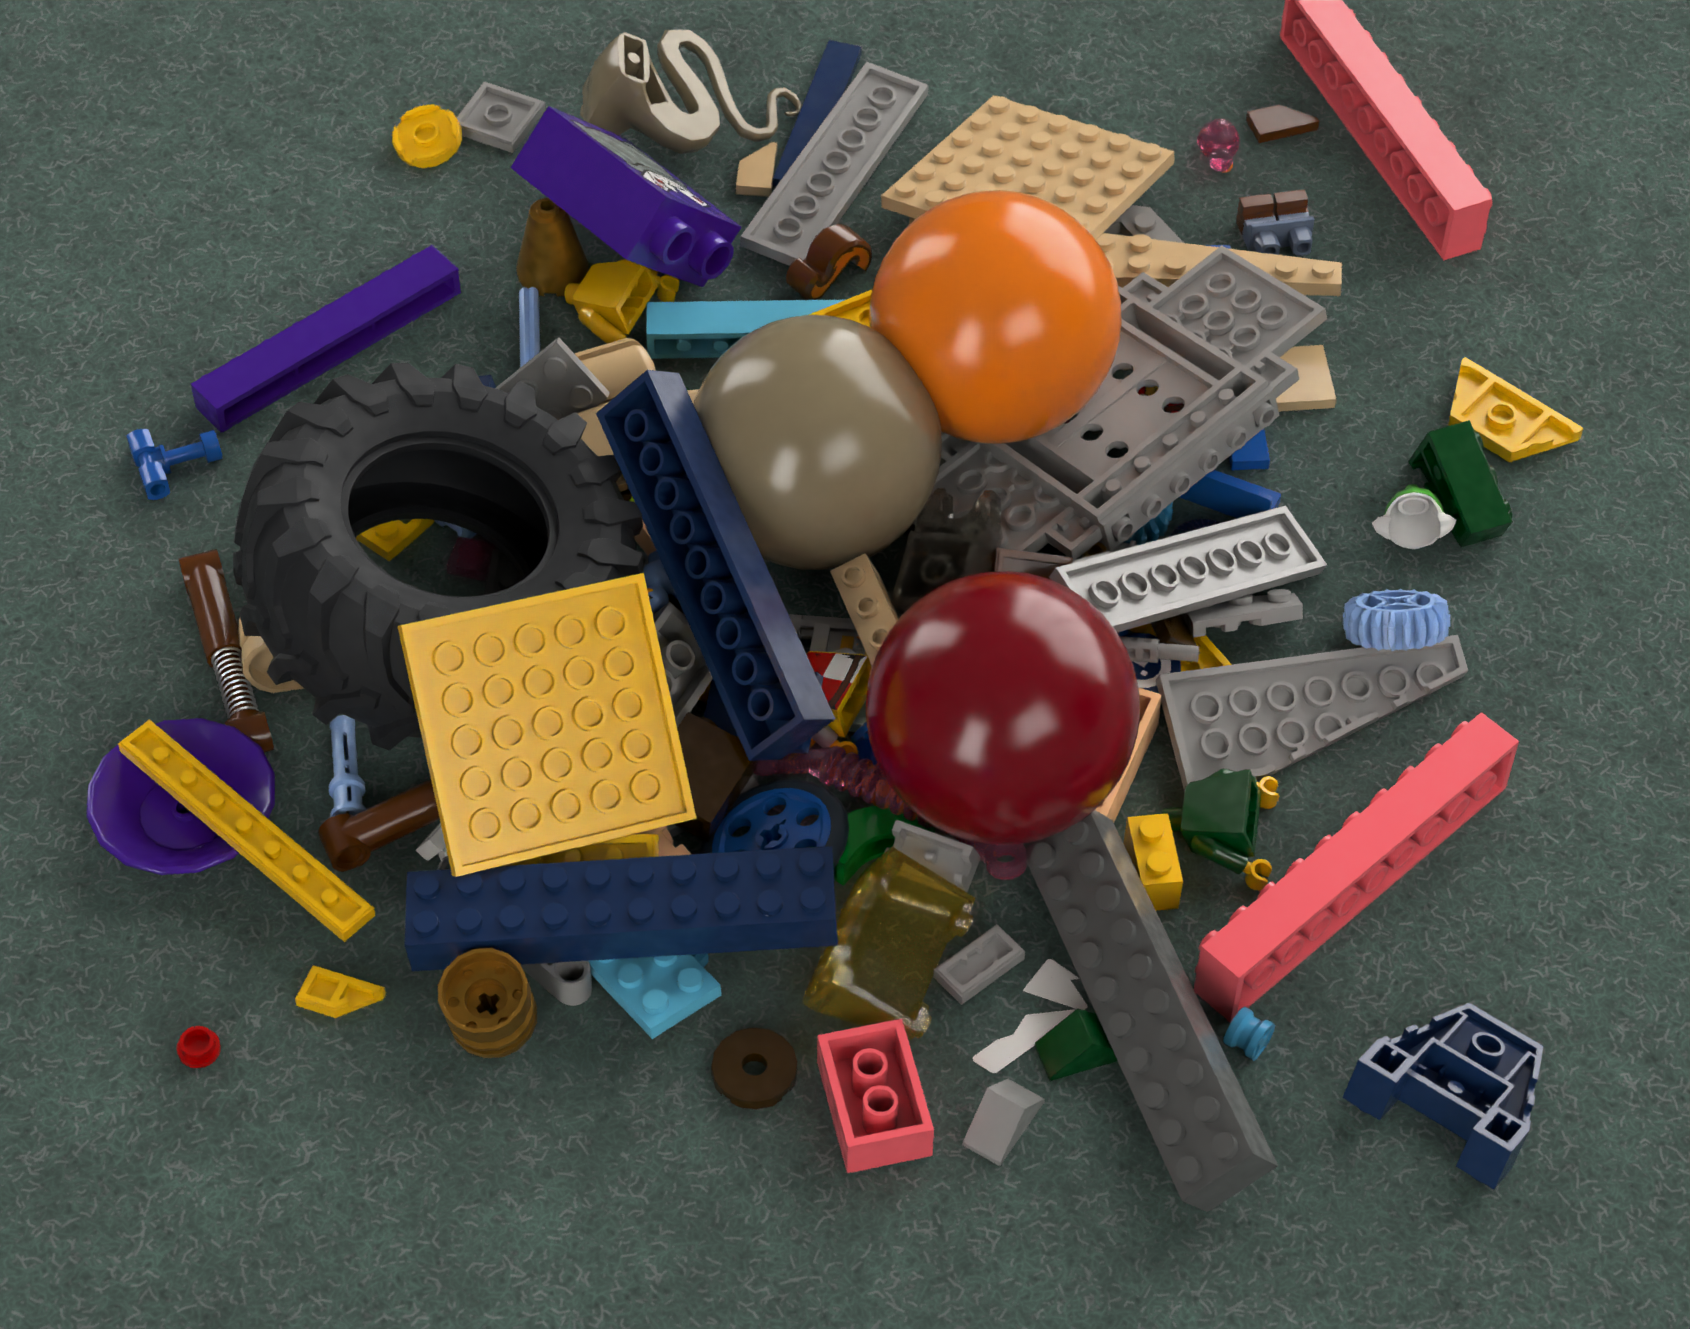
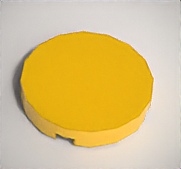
M433 104L418 106L406 112L400 118L401 122L397 128L395 126L392 131V144L399 158L407 164L419 168L435 167L448 161L458 151L462 142V129L454 113Z

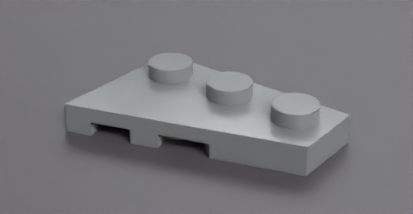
M1273 589L1268 591L1267 595L1252 596V594L1183 613L1182 616L1194 638L1205 636L1206 628L1208 627L1221 628L1222 631L1229 632L1238 630V626L1243 621H1248L1253 625L1264 626L1303 619V604L1295 593H1291V591L1286 589Z

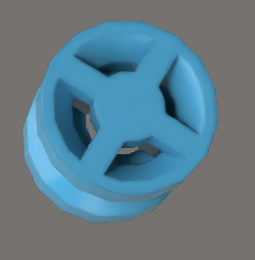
M1243 1007L1230 1023L1223 1043L1231 1048H1241L1244 1050L1247 1058L1255 1061L1268 1045L1275 1030V1024L1269 1020L1261 1021L1254 1017L1252 1010Z

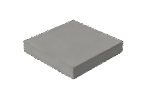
M483 82L456 118L461 126L462 136L513 153L546 108L544 101Z

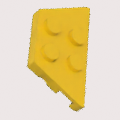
M1464 357L1462 359L1448 422L1449 426L1470 420L1474 432H1478L1481 436L1483 446L1508 462L1573 443L1581 438L1583 427L1468 358Z

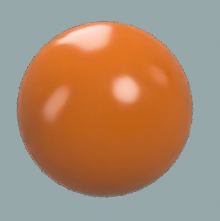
M1006 190L977 191L941 202L917 217L903 230L883 258L876 275L871 293L869 323L870 328L884 335L900 351L922 381L937 409L941 432L970 442L1012 443L1037 437L1059 427L1077 414L1097 393L1113 364L1120 341L1121 299L1117 281L1108 258L1092 234L1076 218L1049 201L1032 195Z

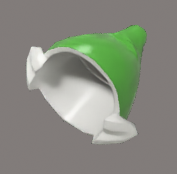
M1410 484L1393 496L1386 505L1384 515L1378 517L1372 524L1375 531L1401 547L1415 550L1431 545L1438 538L1444 537L1453 530L1456 520L1444 513L1439 499L1430 490L1419 488L1416 484Z

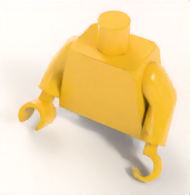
M622 259L617 262L596 263L592 265L582 282L569 283L565 288L564 294L566 302L575 306L580 322L608 344L627 337L625 334L631 332L657 288V296L660 301L674 302L676 292L679 289V280L667 274L659 277L656 270Z

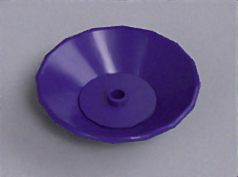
M203 718L164 720L156 724L265 817L269 818L275 806V773L261 746L233 726ZM118 745L103 756L88 784L86 817L100 846L123 864L158 875L199 873L231 860L239 854L238 851L192 812L181 814L182 811L188 809L120 752Z

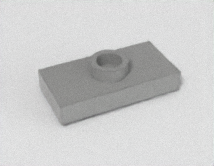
M996 924L935 968L933 978L962 1005L1023 961L1025 951Z

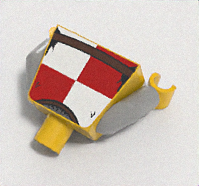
M850 648L829 652L810 651L806 653L814 672H818L824 677L822 690L835 716V720L812 736V739L824 750L829 748L833 752L831 764L836 770L846 771L849 767V762L841 754L847 755L849 759L854 761L858 755V750L854 743L849 741L840 743L837 738L838 736L845 738L866 701L872 665L867 655L858 654Z

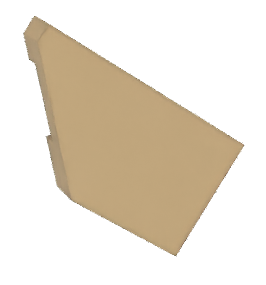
M771 142L739 161L736 195L767 197L771 195L777 156V142Z

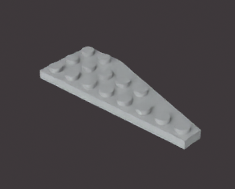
M1451 635L1445 637L1444 641L1436 643L1432 647L1423 646L1421 649L1413 648L1407 651H1391L1386 649L1378 651L1375 648L1366 649L1362 647L1159 674L1156 684L1159 694L1162 695L1161 704L1185 792V787L1190 782L1202 780L1222 768L1233 771L1250 769L1256 780L1260 781L1262 778L1271 776L1464 677L1468 672V667L1458 635Z

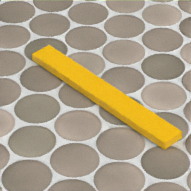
M150 719L118 743L120 752L342 941L345 942L376 916L372 905Z

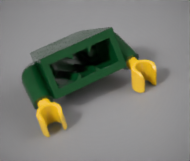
M1222 768L1202 780L1190 782L1185 787L1183 807L1163 809L1162 814L1168 813L1172 832L1181 831L1191 852L1217 863L1238 875L1242 872L1246 873V884L1253 890H1262L1268 884L1266 878L1260 877L1256 873L1269 877L1272 871L1270 862L1265 859H1257L1251 863L1248 861V857L1255 856L1260 807L1271 809L1276 806L1279 799V794L1276 793L1278 783L1274 777L1266 776L1260 782H1257L1250 769L1233 771Z

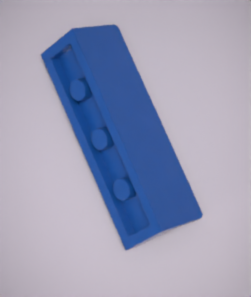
M1213 470L1179 497L1232 517L1241 518L1277 508L1280 503L1281 494Z

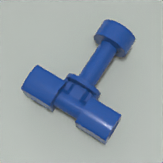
M148 429L134 430L126 435L135 465L139 467L141 481L149 500L161 499L170 494L165 474H171V465L205 456L207 463L223 459L219 441L214 430L199 434L200 442L165 451L163 445H159V447L154 446Z

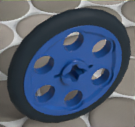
M792 779L765 783L738 796L709 842L702 840L700 854L832 846L835 868L846 848L849 834L848 814L842 802L831 791L813 782ZM774 806H786L778 815H767L768 811ZM809 815L819 816L817 821L811 825H800L801 821ZM742 826L751 827L745 835L732 837L736 829Z

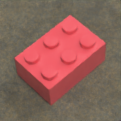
M897 1019L817 1035V1064L847 1173L932 1156L934 1128L903 1020Z

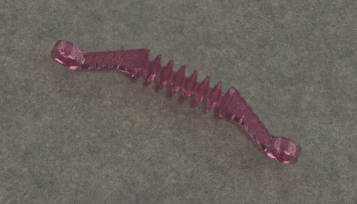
M833 746L825 749H809L807 754L789 753L781 760L757 761V767L753 774L769 776L780 773H810L818 777L820 782L827 786L834 784L835 789L841 792L848 789L849 795L855 798L862 796L863 801L867 803L875 801L876 806L881 809L889 807L890 812L895 815L903 813L904 818L909 821L917 819L918 824L925 828L932 826L903 803L888 784L878 764L874 766L873 762L868 758L860 760L859 755L854 752L846 754L845 749L842 747ZM953 836L959 842L973 846L981 856V860L986 864L988 873L997 879L1010 880L1017 878L1024 873L1027 867L1026 848L1023 844L990 845ZM1006 855L1013 856L1015 858L1013 861L1010 862H1000L996 860L997 858Z

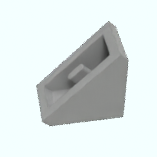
M1005 1079L988 1087L963 1140V1146L1000 1166L1040 1110L1045 1099L1010 1079Z

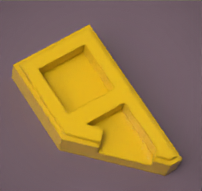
M313 965L295 1001L298 1007L337 1018L383 1000L386 991L385 987Z

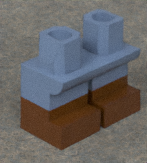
M1305 189L1274 193L1273 199L1271 194L1239 197L1236 223L1248 251L1279 255L1280 247L1290 246L1292 253L1296 256L1308 255L1311 252L1312 231L1315 219L1309 215L1307 209L1308 197Z

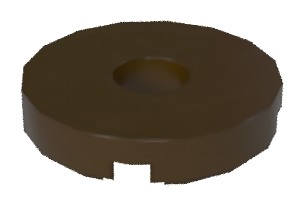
M753 1027L735 1031L724 1038L714 1051L711 1065L714 1085L721 1096L723 1094L730 1099V1103L740 1108L755 1110L774 1106L782 1100V1096L787 1094L788 1091L790 1093L796 1083L798 1070L794 1049L783 1036L769 1029ZM757 1061L764 1064L766 1070L760 1075L754 1076L745 1073L743 1067L749 1062Z

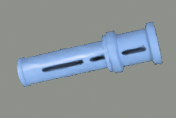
M340 715L330 722L334 778L328 786L329 795L334 800V808L330 813V817L346 814V811H349V814L354 816L366 810L362 804V796H364L366 791L365 782L358 775L355 720L348 716Z

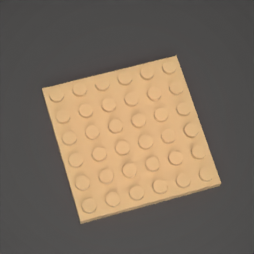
M993 95L881 195L882 208L916 219L941 202L967 193L992 190L1020 192L1049 201L1076 218L1096 240L1174 164V151L1162 148L1157 144L1145 143L1130 138L1125 134H1116L1100 129L1096 125L1071 120L1064 115H1055L1042 111L1035 106H1026L1010 101L1005 97Z

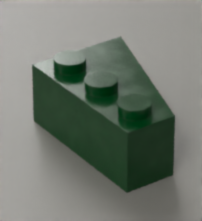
M1470 420L1429 431L1408 462L1412 469H1421L1428 480V483H1425L1423 487L1430 490L1433 494L1436 493L1444 506V513L1456 520L1451 532L1460 547L1502 536L1513 522L1512 509L1509 502L1503 499L1497 486L1498 478L1496 471L1488 464L1483 453L1482 438L1478 432H1474Z

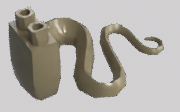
M665 30L657 45V56L663 71L682 98L689 114L679 110L669 97L649 57L646 40L625 32L615 37L594 61L590 74L582 87L583 105L580 108L583 121L619 136L632 128L661 146L679 154L697 152L704 148L720 129L719 111L703 83L683 60L679 51L680 47L694 52L704 63L724 116L739 136L757 142L774 136L778 129V97L787 98L796 107L794 112H785L784 115L794 117L799 115L802 104L797 95L787 88H774L767 95L766 126L758 129L747 124L735 106L720 61L708 43L690 30Z

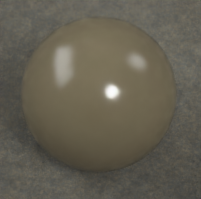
M803 315L773 321L740 338L718 358L704 378L693 403L763 559L778 565L806 570L833 569L866 553L868 558L876 555L899 539L919 517L931 496L939 473L942 452L941 424L930 394L904 356L884 335L850 319L827 315Z

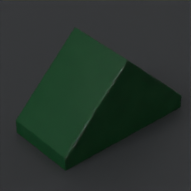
M1078 1008L1034 1044L1049 1081L1118 1061L1097 1014Z

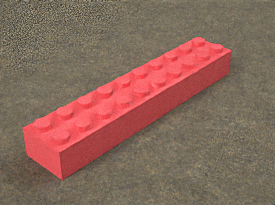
M1285 0L1280 38L1441 258L1447 260L1481 249L1484 234L1487 230L1490 208L1492 207V196L1489 190L1484 188L1478 181L1471 166L1463 161L1457 153L1455 145L1448 141L1441 132L1437 121L1429 116L1423 108L1420 99L1414 96L1406 85L1403 76L1395 71L1389 63L1387 55L1380 51L1372 40L1370 33L1364 30L1358 22L1353 10L1349 9L1343 0Z
M1482 712L1469 723L1467 721L1460 723L1453 731L1449 740L1443 745L1440 743L1435 744L1427 752L1424 760L1419 765L1406 768L1399 776L1395 785L1389 790L1381 789L1373 797L1365 810L1361 813L1358 811L1352 813L1344 822L1341 830L1333 836L1326 835L1323 837L1311 855L1305 860L1302 858L1297 859L1289 867L1286 875L1276 884L1274 882L1268 883L1260 891L1257 900L1248 907H1239L1232 914L1227 925L1218 932L1212 930L1203 938L1199 945V961L1195 968V993L1231 1023L1243 1007L1249 1008L1500 794L1507 786L1519 741Z

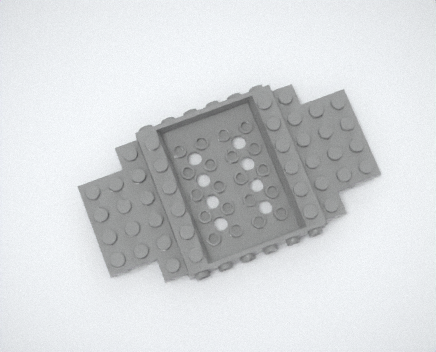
M1220 246L1169 287L1142 272L1123 288L1118 286L1121 299V331L1115 359L1097 393L1077 413V417L1069 423L1062 424L1042 435L1012 443L970 442L941 432L942 452L939 473L930 498L919 517L909 529L971 575L991 572L994 548L1036 553L1047 543H1050L1066 556L1073 557V560H1076L1097 542L1102 543L1110 552L1113 551L1148 521L1158 516L1164 508L1179 496L1185 494L1190 487L1205 475L1215 470L1221 462L1236 450L1242 448L1247 441L1269 426L1279 416L1276 398L1299 380L1298 369L1280 357L1327 320L1326 309L1224 246ZM1117 370H1133L1125 379H1115L1112 377ZM1144 386L1158 387L1157 392L1153 395L1141 396L1138 394V391ZM1169 403L1184 404V407L1176 413H1167L1163 410ZM1088 430H1101L1103 432L1096 440L1087 441L1082 439L1083 434ZM1126 447L1128 449V452L1120 458L1107 456L1112 448L1121 449Z

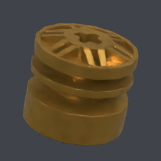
M493 948L473 949L456 957L445 968L438 984V1003L456 1043L468 1053L483 1058L504 1057L518 1051L531 1038L537 1024V1004L520 963L508 953ZM492 1008L496 1013L491 1015L486 1010Z

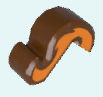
M835 224L824 228L811 242L804 260L797 258L791 263L787 270L786 282L805 300H818L822 298L850 261L867 271L872 259L871 246L847 225Z

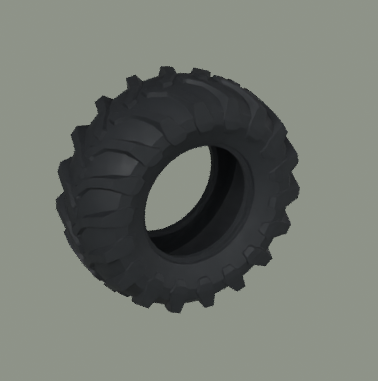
M390 363L372 384L348 374L332 379L314 404L298 402L285 413L269 442L266 443L253 464L238 510L234 543L240 546V551L233 552L235 581L237 585L243 587L248 603L240 611L244 635L262 637L273 655L267 673L275 685L295 680L316 698L312 715L325 725L342 713L345 716L367 724L372 745L389 751L407 736L422 738L398 631L399 625L643 573V554L636 551L634 536L639 535L643 527L642 513L635 502L625 501L616 481L622 476V472L615 456H597L586 445L581 437L587 422L576 412L557 420L536 406L535 388L521 381H518L508 392L484 386L472 367L455 364L441 378H427L409 363ZM430 519L451 523L480 535L499 548L513 563L522 581L505 590L482 596L456 597L434 594L412 587L386 573L368 557L355 537L372 527L395 520Z

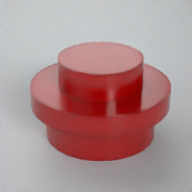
M204 1026L188 1028L182 1033L177 1043V1054L180 1061L191 1068H202L212 1064L218 1058L221 1051L220 1041L216 1033Z

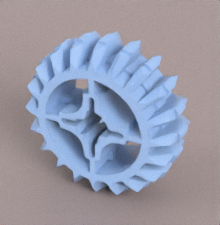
M1402 589L1372 591L1369 594L1361 593L1358 596H1354L1344 605L1343 629L1345 630L1346 639L1357 646L1362 645L1366 649L1375 648L1378 651L1382 649L1391 651H1407L1413 648L1421 649L1423 646L1432 647L1436 643L1444 641L1445 637L1449 634L1450 614L1447 600L1437 594H1430L1427 591L1418 592L1415 589L1410 591Z

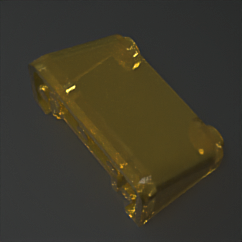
M891 847L866 868L852 886L837 919L838 946H825L804 993L802 1003L817 1013L860 1027L902 1019L908 1041L914 1037L921 1038L932 1020V1017L928 1015L929 1005L923 1002V999L933 978L934 969L938 966L946 944L956 935L962 937L971 926L974 917L970 914L976 898L896 848Z

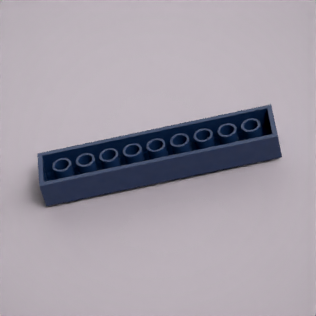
M646 370L599 410L596 415L632 497L642 513L643 522L748 760H781L833 722L835 716L680 374L676 372Z
M832 846L499 866L458 877L452 876L451 869L407 872L405 949L412 971L444 970L456 957L473 949L493 948L508 953L520 965L838 946Z

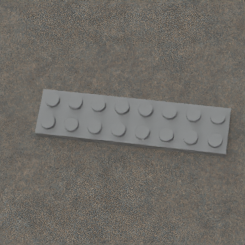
M866 62L740 236V246L788 266L797 258L804 260L815 236L824 228L838 224L927 97L928 85Z
M1282 506L1056 567L1049 578L1070 588L1089 601L1106 617L1118 633L1319 575L1325 569L1327 563L1288 508Z

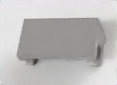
M896 820L892 828L893 836H895L893 847L885 849V858L890 863L888 867L966 895L981 859V856L974 847Z

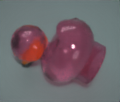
M1225 119L1209 121L1201 128L1197 136V144L1203 155L1209 159L1212 169L1218 172H1229L1233 168V157L1240 147L1238 131L1234 125Z

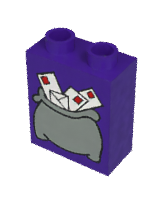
M547 107L510 167L628 261L703 287L708 280L714 279L723 273L732 260L734 249L731 243L742 228L740 225L628 139L553 107Z

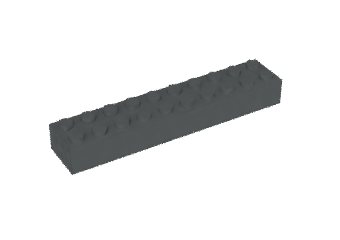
M1094 810L1079 823L1054 836L1038 840L1023 850L1022 853L1181 1200L1206 1212L1211 1211L1278 1167V1164L1113 821Z

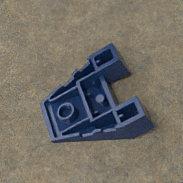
M1467 1003L1432 1017L1430 1024L1420 1028L1416 1025L1404 1029L1403 1034L1390 1039L1388 1036L1377 1039L1358 1059L1342 1098L1378 1120H1381L1398 1100L1402 1101L1465 1139L1467 1143L1456 1167L1471 1175L1475 1180L1495 1189L1512 1169L1530 1131L1531 1121L1529 1120L1535 1101L1534 1090L1539 1077L1543 1046L1471 1003Z

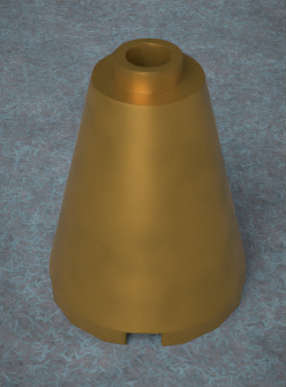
M543 198L534 202L530 207L517 262V275L523 287H535L539 291V296H545L544 293H556V297L565 296V288L569 283L582 282L588 272V261L569 214L549 198Z

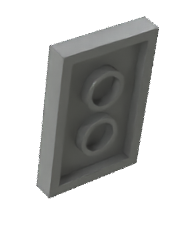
M559 337L495 388L508 392L518 381L535 388L536 406L557 420L574 412L579 413L600 405L608 398L610 393Z

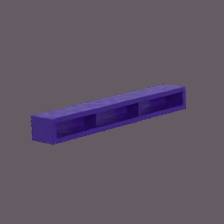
M433 245L413 254L405 261L382 272L379 276L354 288L346 295L323 306L320 310L295 322L287 329L264 340L254 348L191 383L196 409L220 433H223L460 294L458 268Z

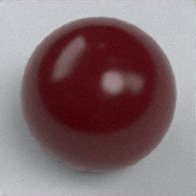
M1012 571L984 572L950 581L932 590L914 603L888 632L877 652L869 677L866 694L867 729L872 751L882 774L903 803L917 816L937 829L972 842L990 845L1030 843L1054 836L1079 823L1091 814L1115 788L1130 761L1138 735L1140 721L1138 682L1133 663L1115 628L1085 598L1053 580L1033 574Z

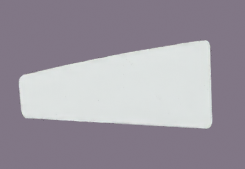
M1046 960L1023 991L1075 1009L1025 1015L1014 1034L995 1040L973 1056V1061L989 1072L997 1073L1032 1048L1036 1041L1077 1008L1081 1010L1086 1009L1088 1005L1071 981L1080 978L1054 960Z

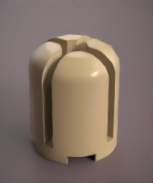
M624 338L574 353L610 392L608 398L601 404L610 402L646 370H655L654 363L646 349L638 341L631 338Z

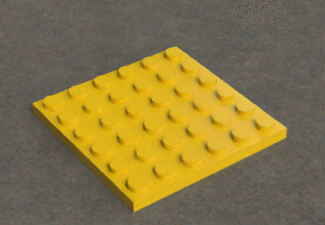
M644 573L398 626L452 876L458 877L697 819Z

